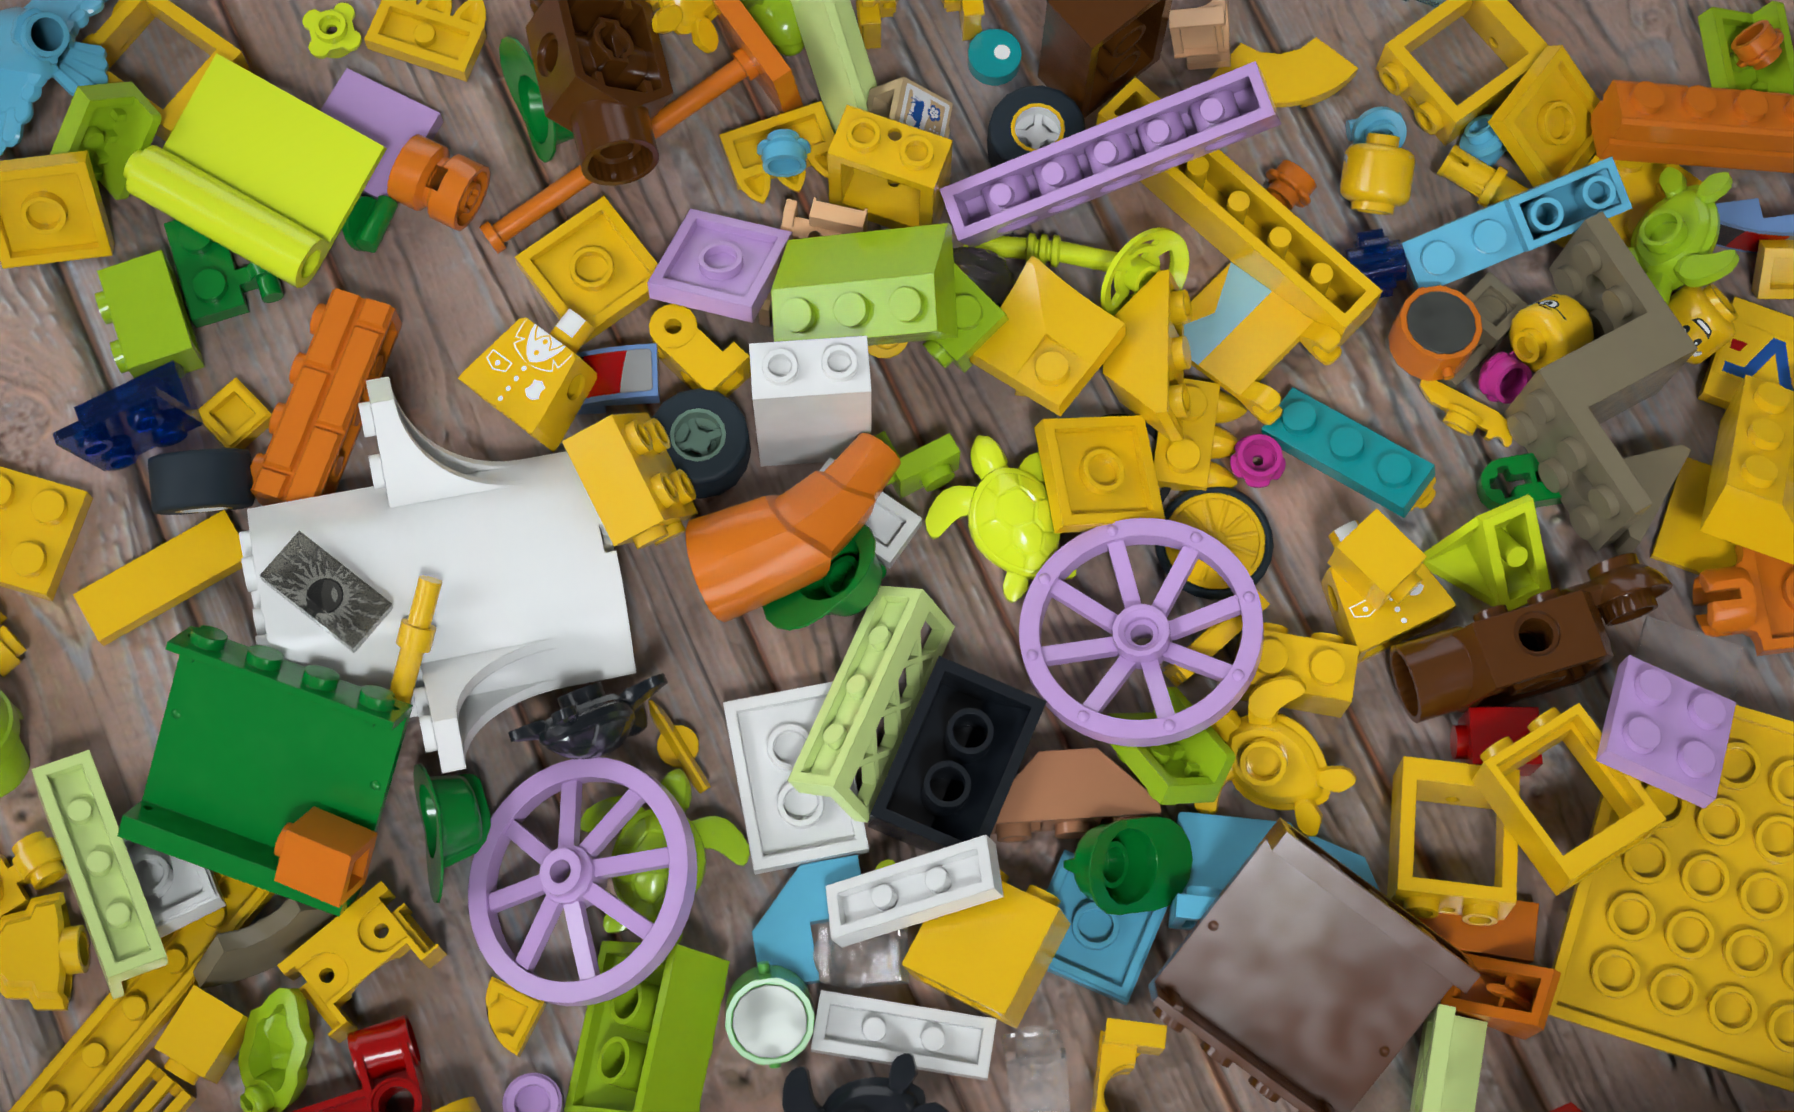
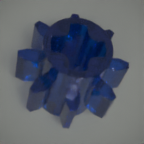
M1382 228L1356 233L1357 241L1353 242V248L1344 249L1342 256L1382 290L1380 298L1393 296V288L1397 287L1396 281L1406 280L1407 262L1401 241L1399 239L1389 241V237H1384Z

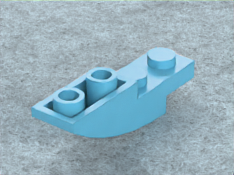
M1609 157L1460 217L1397 245L1415 290L1421 287L1444 286L1518 254L1531 251L1572 234L1578 230L1584 220L1602 211L1607 218H1610L1633 207L1613 157Z

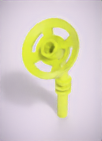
M1163 227L1152 228L1138 234L1125 244L1119 252L1061 241L1060 235H1054L1052 240H1049L1048 234H1041L1040 238L1037 239L1036 233H1029L1027 238L1000 236L973 248L965 244L963 246V253L968 255L1025 259L1026 263L1031 256H1034L1044 265L1049 261L1051 267L1055 268L1058 267L1059 263H1065L1106 272L1101 289V308L1113 316L1160 271L1159 256L1169 251V270L1180 290H1182L1189 269V251L1186 242L1173 230ZM1154 240L1151 244L1144 243L1146 241ZM1114 278L1116 293L1111 300V285ZM1130 290L1135 292L1134 294L1129 295Z

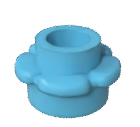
M778 129L770 132L767 139L762 140L757 146V154L761 155L763 170L767 174L776 177H791L802 173L806 169L807 154L811 152L810 143L806 139L800 138L796 131L790 129Z

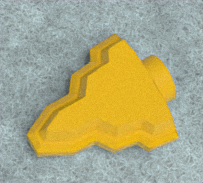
M57 892L31 898L26 910L4 915L0 919V993L9 1000H29L37 1011H68L72 993L73 974L87 973L89 969L90 943L84 925L71 926L64 892Z

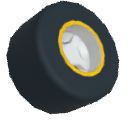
M1043 85L1025 86L1007 94L994 108L988 126L987 149L991 166L995 167L1037 150L1042 145L1047 146L1086 130L1084 116L1076 102L1062 91Z
M217 448L170 452L150 457L148 459L152 511L160 515H184L237 510L253 506L255 499L250 491L253 485L250 452L238 448Z

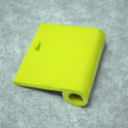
M216 53L163 148L151 145L144 150L139 149L135 151L128 159L123 175L127 179L126 190L129 194L296 288H303L319 270L387 148Z

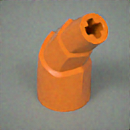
M860 433L824 472H813L783 494L763 496L689 520L686 527L687 554L696 584L711 613L718 620L725 623L783 598L825 577L830 570L831 560L866 524L876 500L900 467L901 461L897 454L877 437L868 433Z

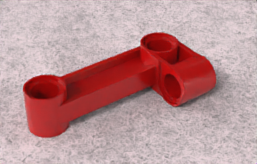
M403 1015L347 1034L351 1058L362 1084V1089L291 1111L387 1112L386 1107L391 1097L398 1092L407 1091L411 1092L414 1098L413 1112H432L431 1101L421 1069L420 1051L408 1016Z

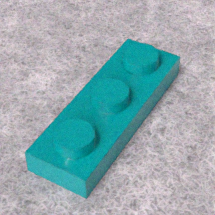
M1293 387L1279 405L1283 410L1282 415L1273 424L1264 425L1261 429L1262 434L1275 439L1283 451L1403 518L1406 517L1435 477L1434 464Z

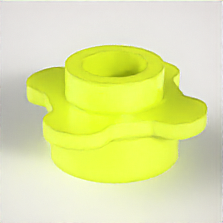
M338 3L334 9L322 12L312 9L304 15L302 23L304 28L310 32L311 42L308 48L314 57L319 59L326 57L341 58L359 48L362 38L360 33L354 29L353 19L356 14L350 4ZM330 27L337 28V31L335 33H327V30Z

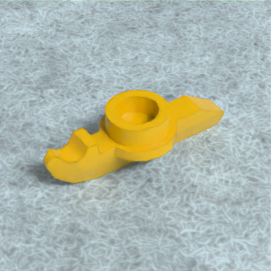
M1421 379L1419 388L1427 401L1446 412L1442 420L1446 426L1467 436H1473L1476 428L1487 432L1483 438L1487 441L1494 438L1499 439L1505 448L1512 444V436L1507 426V420L1498 411L1437 380L1425 381Z
M650 699L648 701L650 715L656 728L661 733L657 740V751L660 759L671 767L682 768L691 784L700 794L711 788L709 781L695 760L699 753V741L696 734L688 727L674 725L662 707Z

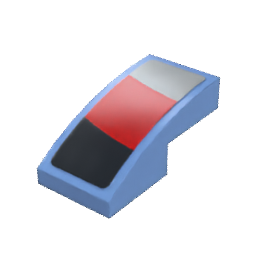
M1759 198L1716 203L1720 215V231L1716 246L1741 252L1757 253L1759 240H1794V214L1763 218Z
M656 343L615 346L576 353L597 373V379L577 415L606 413V406L660 403L659 358Z

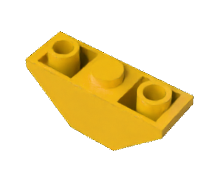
M1167 269L1158 271L1114 315L1125 323L1126 336L1103 363V375L1121 404L1136 415H1141L1145 422L1173 442L1183 440V418L1189 417L1191 414L1190 395L1186 384L1183 383L1184 370L1191 368V351L1188 339L1184 336V323L1191 322L1192 308L1187 290L1179 289L1170 270Z

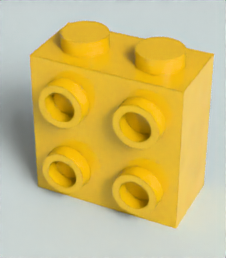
M648 412L610 415L562 441L614 546L634 542L637 550L653 543L655 546L663 544L684 533L686 529L682 522L698 514L692 502L696 499L695 489L686 473L681 469L676 470L667 452V449L671 447L669 437L662 424L656 418L651 419Z
M1000 870L1004 897L923 922L901 965L914 979L1017 1029L1071 923L1058 907L1061 901L1056 896L1034 885H1029L1026 892L1008 884L1009 876Z

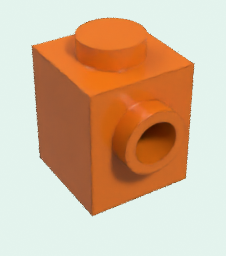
M314 806L295 823L289 822L281 830L274 849L275 855L280 857L274 881L339 908L365 884L378 833Z

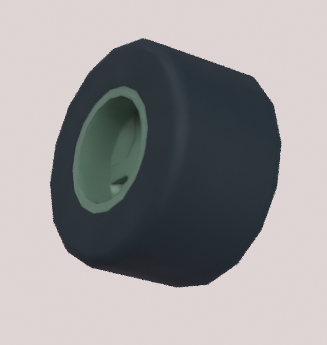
M700 388L679 392L664 401L652 417L656 418L664 427L671 444L667 452L676 470H683L690 479L695 489L696 498L703 499L721 495L735 486L747 470L751 447L746 418L735 402L721 393Z

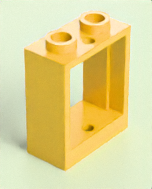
M119 0L113 8L112 15L96 33L85 37L81 42L105 48L107 52L106 61L109 64L108 70L155 17L211 55L164 109L149 100L161 114L162 120L156 135L164 141H167L216 53L251 72L241 50L171 1ZM107 70L108 83L124 82Z
M1446 0L1386 43L1376 69L1385 88L1393 95H1400L1414 111V116L1419 126L1430 135L1435 134L1443 145L1446 146L1463 134L1466 126L1473 119L1481 115L1490 114L1501 106L1542 51L1549 45L1508 0ZM1462 16L1504 62L1508 69L1457 106L1410 53Z
M846 105L827 153L829 203L862 211L866 208L868 209V221L891 229L938 224L945 208V203L939 189L950 185L953 140ZM891 132H898L902 137L897 141H893L888 135ZM895 183L898 184V186L892 187L890 186V184Z
M1580 703L1562 714L1557 707L1547 710L1527 726L1531 733L1515 743L1509 736L1494 743L1480 755L1483 764L1472 779L1478 790L1556 896L1652 836L1667 819L1636 778L1595 761L1602 732ZM1561 741L1565 743L1620 817V820L1565 855H1562L1505 777Z
M1403 756L1393 775L1387 897L1416 918H1435L1439 913L1461 915L1462 921L1467 924L1489 926L1496 924L1498 920L1504 921L1516 905L1518 843L1497 815L1494 886L1413 877L1416 800L1492 809L1472 781L1481 765ZM1517 769L1505 777L1519 795L1520 770Z

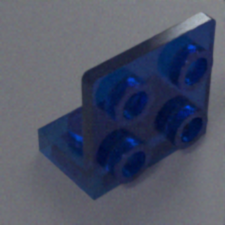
M172 360L74 407L79 421L55 431L52 435L56 445L103 471H116L131 466L137 461L138 455L155 447H168L183 441L188 435L187 432L204 425L183 367Z

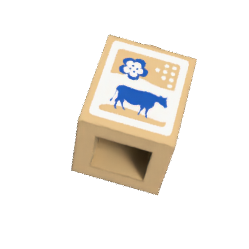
M904 76L870 89L867 100L869 112L949 138L952 102ZM891 132L888 135L893 141H897L902 137L898 132Z

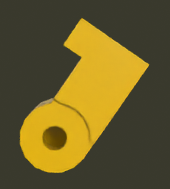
M676 304L662 306L652 315L649 331L652 342L657 344L658 358L691 390L700 388L716 391L728 398L751 377L750 356L735 342L722 351L698 329L696 317L690 309Z

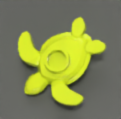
M978 435L973 442L970 458L973 470L980 477L981 482L977 487L959 485L943 490L929 508L925 519L926 531L930 538L933 540L937 539L956 520L968 516L970 535L977 549L997 567L1007 571L1002 587L1003 595L1008 602L1015 603L1029 589V579L1034 580L1045 562L1058 550L1060 533H1054L1039 452L1027 456L1018 469L1008 468V460L1000 445L989 436ZM1077 569L1074 570L1065 580L1074 578L1076 576Z

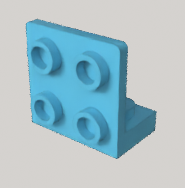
M1180 812L1176 823L1183 828L1190 841L1193 862L1190 879L1182 894L1177 893L1170 905L1168 928L1192 930L1276 821Z

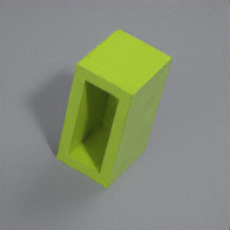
M162 250L97 271L103 291L95 293V299L105 324H114L118 340L110 342V347L121 374L129 371L139 386L144 388L205 367L175 270Z

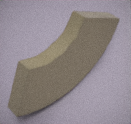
M288 898L280 908L269 916L256 921L254 924L239 930L217 934L193 971L199 988L229 984L260 974L277 966L337 916Z

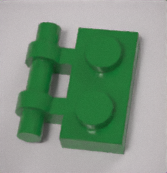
M177 220L164 223L191 321L196 328L249 313L245 292L259 288L261 299L264 303H273L284 297L279 281L281 280L280 278L251 262L247 267L237 269L232 251Z

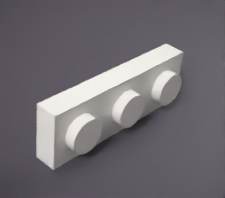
M982 835L825 886L831 939L840 947L849 946L1004 897L996 843L987 835Z
M821 990L811 1052L892 1065L898 1056L904 1053H911L915 1058L918 1070L987 1081L997 1019Z

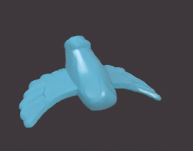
M31 0L23 8L16 6L0 10V157L5 153L7 147H15L21 142L24 125L29 123L34 115L33 102L41 97L42 87L50 78H54L71 96H74L77 86L108 83L106 72L109 64L106 61L107 52L105 48L99 45L75 41L79 30L88 25L89 17L101 12L104 9V3L108 0Z

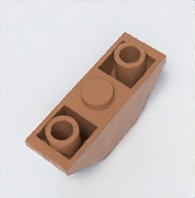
M1098 748L1039 751L1014 779L991 834H997V841L1004 843L1027 841L1032 839V832L1055 831V837L1059 839L1082 838L1090 828L1102 824H1110L1118 820L1131 818L1160 817L1161 805L1148 794L1142 785Z

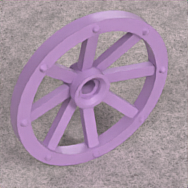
M1133 518L1115 521L1113 524L1092 528L1067 542L1045 562L1036 574L1024 599L1019 623V642L1024 666L1035 692L1039 698L1047 701L1045 706L1067 726L1083 735L1108 744L1128 747L1159 746L1189 738L1219 721L1240 701L1249 688L1261 660L1264 641L1263 614L1259 594L1251 576L1240 560L1225 545L1209 534L1187 524L1158 518ZM1159 545L1181 550L1151 606L1141 604L1126 546ZM1109 551L1125 609L1117 615L1070 586L1064 580L1088 560ZM1198 559L1213 568L1224 579L1234 596L1170 621L1167 620ZM1052 598L1113 635L1112 637L1042 646L1041 644L1043 620ZM1239 615L1242 616V638L1233 665L1173 643L1175 640ZM1141 638L1151 639L1146 645L1135 644ZM1119 656L1083 704L1077 702L1060 687L1047 667ZM1166 661L1221 683L1201 701L1175 713L1159 664ZM1135 669H1142L1157 718L1129 720L1101 714Z
M601 757L566 760L551 765L525 780L501 803L490 819L491 827L487 840L473 857L468 885V908L474 937L481 953L495 973L508 985L527 996L562 1006H586L611 1000L631 990L651 975L665 960L682 934L693 905L697 884V853L690 824L683 809L666 787L647 773L618 760ZM608 782L628 787V791L580 844L582 784ZM561 791L558 848L553 850L527 829L522 822L542 802ZM646 802L659 820L667 847L600 858L598 855ZM512 840L541 865L540 873L497 890L500 866L505 851ZM669 868L666 895L655 923L606 890L608 878ZM570 871V875L566 880L567 873ZM546 894L516 957L502 933L498 912ZM595 905L643 939L641 944L626 959L602 974L599 971L586 908ZM563 908L579 975V981L574 982L551 981L533 973Z

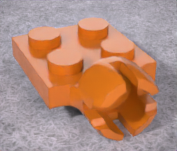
M1736 545V565L1705 569L1694 579L1693 606L1707 605V614L1695 615L1700 630L1705 635L1710 637L1736 634L1746 635L1753 641L1757 656L1794 652L1793 564Z

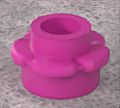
M1511 351L1509 354L1499 352L1487 359L1483 364L1478 382L1479 389L1492 402L1510 404L1530 381L1532 373L1530 368L1516 356L1514 351Z
M1264 434L1249 435L1240 439L1234 448L1236 453L1230 458V466L1234 475L1237 478H1243L1248 486L1254 488L1267 487L1271 480H1278L1282 476L1286 465L1281 446L1275 439ZM1255 457H1259L1262 459L1263 464L1256 466L1252 460Z

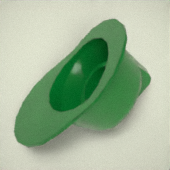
M507 36L501 39L499 47L503 75L526 123L533 149L538 158L546 163L553 160L556 145L574 139V135L570 130L545 116L533 60L517 39Z
M864 525L852 540L831 560L830 570L821 580L762 606L766 620L777 629L791 631L805 628L825 615L849 617L860 613L868 607L876 597L882 579L887 573L886 567L875 555L876 540L872 530Z
M420 763L414 766V789L425 832L430 893L433 902L440 903L444 869L476 854L487 840L491 827L490 811L481 781L476 775L429 776L425 767Z
M1152 816L1118 820L1088 830L1079 840L1074 858L1063 861V868L1074 873V879L1079 890L1090 900L1095 901V904L1106 914L1124 915L1156 911L1171 905L1177 893L1182 894L1190 879L1193 857L1190 841L1183 828L1171 819Z

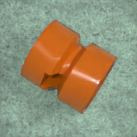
M416 134L403 146L393 164L388 179L387 193L393 200L413 210L421 211L427 207L430 218L454 230L461 231L474 219L482 205L490 182L489 167L462 154H456L450 158L448 147L423 135Z

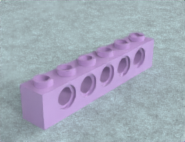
M1256 61L939 190L958 241L973 248L1279 126L1281 121L1264 75Z

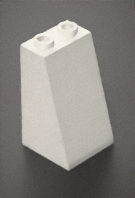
M867 336L749 344L752 400L761 467L826 462L829 457L836 460L860 433L871 434V379Z

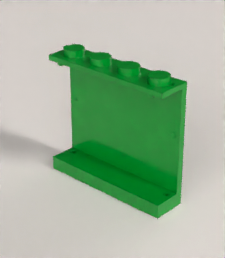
M206 625L188 627L167 641L165 650L179 654V659L143 798L123 814L117 836L339 917L356 900L361 888L343 905L337 908L274 881L280 858L274 853L277 838L287 823H295L314 806L377 832L413 705L394 698L395 693L384 687L375 685L361 687L341 680L339 673L328 667L320 665H308L305 667L285 660L283 653L272 647L264 645L246 646L229 640L227 633L218 628Z

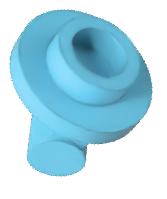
M1389 107L1371 108L1357 119L1346 120L1345 124L1348 141H1353V144L1366 143L1367 133H1378L1400 137L1399 148H1401L1407 135L1406 124L1401 113Z
M1485 114L1476 117L1466 126L1459 146L1462 150L1493 167L1507 149L1488 123L1493 115Z

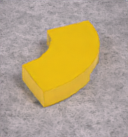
M1317 37L1300 49L1282 54L1259 52L1240 43L1231 53V67H1219L1209 80L1256 61L1264 75L1275 108L1299 105L1301 108L1319 103L1344 88L1356 76L1358 67Z

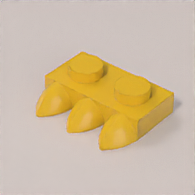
M381 0L364 38L365 44L369 50L467 82L487 37L483 0H468L451 16L452 0H421L419 5L417 0Z
M822 101L719 134L720 145L737 190H742L749 198L764 204L770 192L771 179L777 178L784 186L798 193L800 192L805 181L806 169L802 173L791 177L772 176L763 170L761 155L757 154L758 144L762 140L767 139L770 132L778 129L796 131L800 138L806 139L811 145V152L807 154L806 168L812 166L819 174L828 178L827 153L835 134Z
M1183 378V383L1186 384L1190 395L1191 414L1189 417L1183 418V440L1172 442L1157 431L1153 461L1159 488L1168 487L1171 490L1182 492L1189 490L1206 491L1209 487L1233 488L1237 485L1238 480L1226 468L1211 462V459H1220L1235 454L1234 448L1239 440L1232 433L1215 426V424L1234 421L1246 414L1247 409L1238 399L1229 393L1220 391L1218 383Z

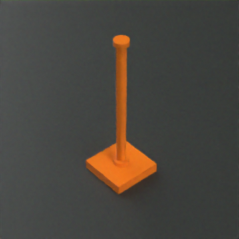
M712 0L727 41L735 51L732 53L734 60L658 112L651 121L655 140L745 78L750 82L756 79L781 114L804 107L791 68L740 0ZM579 165L494 224L490 225L487 221L479 228L497 254L507 248L504 245L505 242L593 182L585 178L581 165Z

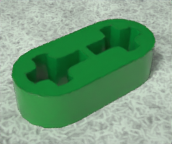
M1533 453L1491 461L1484 468L1476 483L1477 495L1481 503L1490 510L1527 494L1534 499L1535 508L1562 504L1560 500L1562 496L1559 492L1553 493L1548 490L1542 481L1537 482V478L1540 477L1538 473V465L1540 463ZM1498 473L1503 474L1507 482L1520 480L1525 482V484L1514 487L1509 497H1504L1501 489H1492L1490 486L1498 477Z

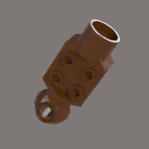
M530 0V6L534 15L525 28L545 116L573 132L581 170L589 181L599 185L616 186L643 178L656 167L659 160L651 121L673 95L659 33H655L652 28L654 14L651 4L645 0Z
M1626 553L1606 559L1590 567L1587 570L1590 580L1588 582L1562 590L1560 588L1550 589L1530 597L1527 600L1529 606L1509 612L1506 605L1490 607L1473 616L1474 622L1464 628L1456 626L1393 645L1390 648V666L1400 701L1410 719L1415 723H1419L1456 711L1465 713L1469 707H1502L1578 684L1596 675L1599 672V667L1614 657L1611 650L1612 645L1601 618L1604 619L1605 625L1613 626L1642 617L1658 607L1656 598L1668 592L1673 586L1672 583L1658 570L1640 564L1636 553Z

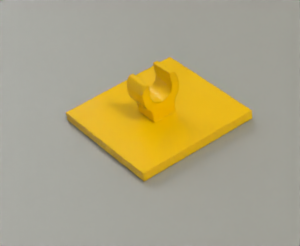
M1687 457L1675 479L1650 558L1700 575L1705 569L1736 565L1735 546L1737 544L1700 532L1711 465Z

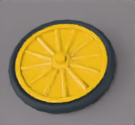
M1209 487L1206 491L1189 490L1175 498L1164 510L1165 520H1172L1197 528L1225 545L1244 565L1255 585L1265 575L1271 563L1274 548L1272 529L1260 507L1245 494L1227 487ZM1155 545L1156 555L1161 568L1168 575L1181 550ZM1200 559L1197 560L1182 589L1196 597L1210 600L1226 599L1234 596L1224 579Z

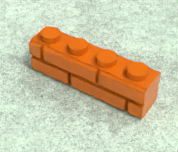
M1612 80L1603 95V100L1599 101L1591 114L1590 123L1596 154L1599 159L1613 157V160L1794 173V95L1789 93L1763 92L1752 89L1713 88L1701 85L1688 87L1687 85L1653 83L1650 81Z
M337 288L332 289L327 304L319 303L316 306L310 321V333L314 336L307 353L299 352L290 369L289 381L293 384L288 400L286 403L279 402L271 414L269 433L273 436L266 454L259 452L254 457L250 466L253 478V485L250 491L259 504L266 506L336 492L362 427L358 403L369 401L366 380L382 377L402 327V322L394 307L370 298L364 299L357 294Z

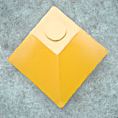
M1031 256L1000 307L1006 313L1009 320L969 359L975 366L1061 417L1126 336V325L1123 321L1106 312L1072 288L1039 259Z

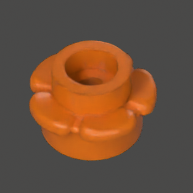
M1761 20L1750 25L1738 34L1731 43V49L1739 58L1736 65L1740 68L1749 65L1755 70L1767 67L1782 53L1780 45L1784 39V34L1779 28L1774 29L1768 20Z
M1283 160L1276 169H1268L1266 172L1269 183L1266 190L1289 210H1292L1295 205L1303 208L1311 203L1309 196L1317 188L1314 179L1299 165L1289 160Z

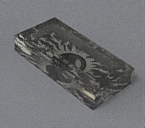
M301 531L296 533L260 574V578L265 584L353 653L360 648L393 609L390 601Z

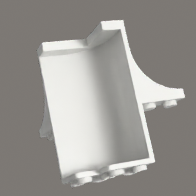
M389 377L366 380L369 401L358 403L364 437L376 436L379 454L368 455L374 486L247 509L249 530L239 532V539L243 555L241 560L247 591L251 592L254 606L252 610L257 636H255L256 645L277 649L283 653L285 660L305 667L308 665H320L333 669L339 673L341 680L361 687L375 685L389 690L400 647L395 642L401 620L409 617L418 578L424 575L441 580L442 586L432 620V625L436 627V633L431 651L423 654L416 685L413 689L414 692L411 700L413 707L410 718L418 716L425 752L438 751L442 773L466 769L467 750L475 735L492 718L509 707L552 690L636 673L628 611L617 551H614L613 543L567 451L512 461L476 460L455 454L435 444L413 426L396 400ZM300 542L303 548L302 553L307 559L309 557L312 559V565L314 564L315 567V561H317L316 552L317 549L320 550L322 563L319 567L322 573H324L325 561L327 560L329 569L332 568L336 572L340 566L343 569L341 571L343 572L342 575L346 572L351 575L348 576L347 580L343 581H353L352 583L354 584L350 588H354L357 585V587L365 589L360 591L361 595L351 592L355 595L353 596L354 598L360 597L373 603L379 601L385 604L380 607H373L371 604L368 605V603L357 604V601H349L351 602L349 604L352 605L351 610L359 609L370 616H374L378 612V618H382L383 621L368 620L369 618H363L358 613H352L356 618L345 614L351 619L353 626L357 625L358 630L362 633L365 631V636L370 635L369 637L362 638L359 634H354L353 630H348L350 626L347 624V620L340 617L342 622L335 619L341 625L340 628L344 630L341 632L347 636L345 638L347 643L345 642V647L341 644L340 639H338L339 634L335 631L336 624L334 622L333 624L329 623L328 627L325 625V622L324 626L323 624L320 626L319 621L318 623L317 620L314 621L302 611L300 606L292 604L295 602V600L290 599L293 595L287 598L285 594H279L280 590L273 589L274 586H281V588L286 589L295 587L293 590L300 589L298 585L290 584L288 586L284 581V584H278V582L269 584L267 583L268 581H263L262 579L264 577L271 578L270 575L273 574L277 577L283 576L285 579L288 577L296 582H301L292 573L294 571L303 575V570H299L297 566L285 562L287 560L282 558L283 555L294 557L292 559L295 561L292 562H301L300 564L304 565L308 574H310L308 564L299 558L301 554L296 553V547H298Z

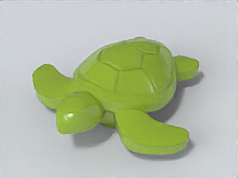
M1673 167L1665 168L1660 175L1659 183L1666 198L1656 203L1644 214L1632 233L1631 247H1628V249L1667 305H1669L1672 290L1683 285L1701 287L1713 283L1731 273L1739 262L1740 258L1735 250L1729 249L1713 253L1720 231V215L1715 201L1724 196L1732 187L1733 180L1729 172L1709 175L1700 185L1687 187V179L1679 170Z
M675 769L666 774L660 783L675 797L684 813H686L692 798L691 785L684 771ZM622 796L606 798L588 808L581 818V830L590 833ZM641 807L621 829L622 831L615 842L612 856L667 847L663 829L652 809L645 810ZM706 816L693 821L687 818L692 830L697 853V884L695 894L700 888L706 872L705 849L715 850L723 854L738 866L744 867L748 862L750 856L749 844L737 827L725 818ZM669 868L612 877L617 897L655 923L666 895ZM606 914L604 916L603 927L607 933H620L628 930ZM683 931L676 944L681 943V940L683 938Z

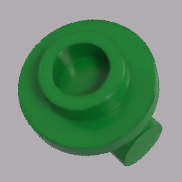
M384 195L378 196L377 199L360 196L342 227L343 235L349 246L356 251L375 253L398 208L397 202Z

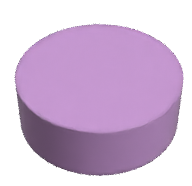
M527 1073L517 1077L509 1084L504 1093L502 1105L503 1112H564L565 1103L561 1089L551 1078L540 1073Z

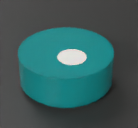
M1001 29L982 31L973 38L969 45L968 68L973 77L983 84L991 86L1006 84L1019 72L1022 57L1021 46L1018 40L1007 31Z

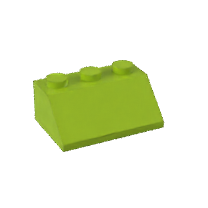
M942 223L788 240L771 288L774 342L867 336L868 346L958 338L952 224Z
M602 941L597 960L600 974L621 963L641 942ZM675 944L665 960L640 984L611 1000L587 1005L564 1112H700V1101L709 1059L713 1051V1040L721 1002L725 994V983L730 961Z

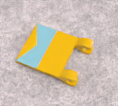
M1232 262L1191 301L1192 319L1191 322L1184 323V336L1188 339L1191 351V365L1241 401L1265 425L1273 424L1282 415L1283 410L1279 406L1281 403L1280 394L1270 386L1260 383V381L1299 342L1324 365H1331L1342 354V349L1338 346L1341 342V336L1335 329L1313 321Z

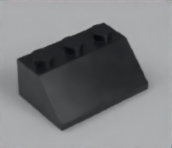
M939 656L871 811L868 827L928 852H933L982 835H987L990 838L1047 701Z

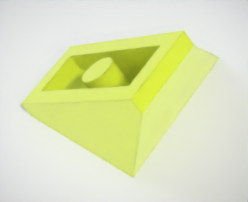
M1528 494L1476 516L1423 552L1427 556L1423 563L1431 573L1492 607L1506 605L1508 612L1527 604V600L1530 597L1551 589L1534 499Z

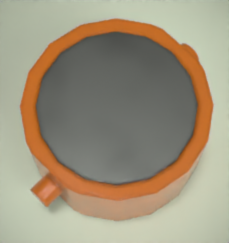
M1441 285L1418 288L1405 300L1392 324L1388 335L1390 352L1396 363L1409 375L1425 381L1453 379L1465 366L1478 345L1482 334L1481 316L1474 303L1457 290Z

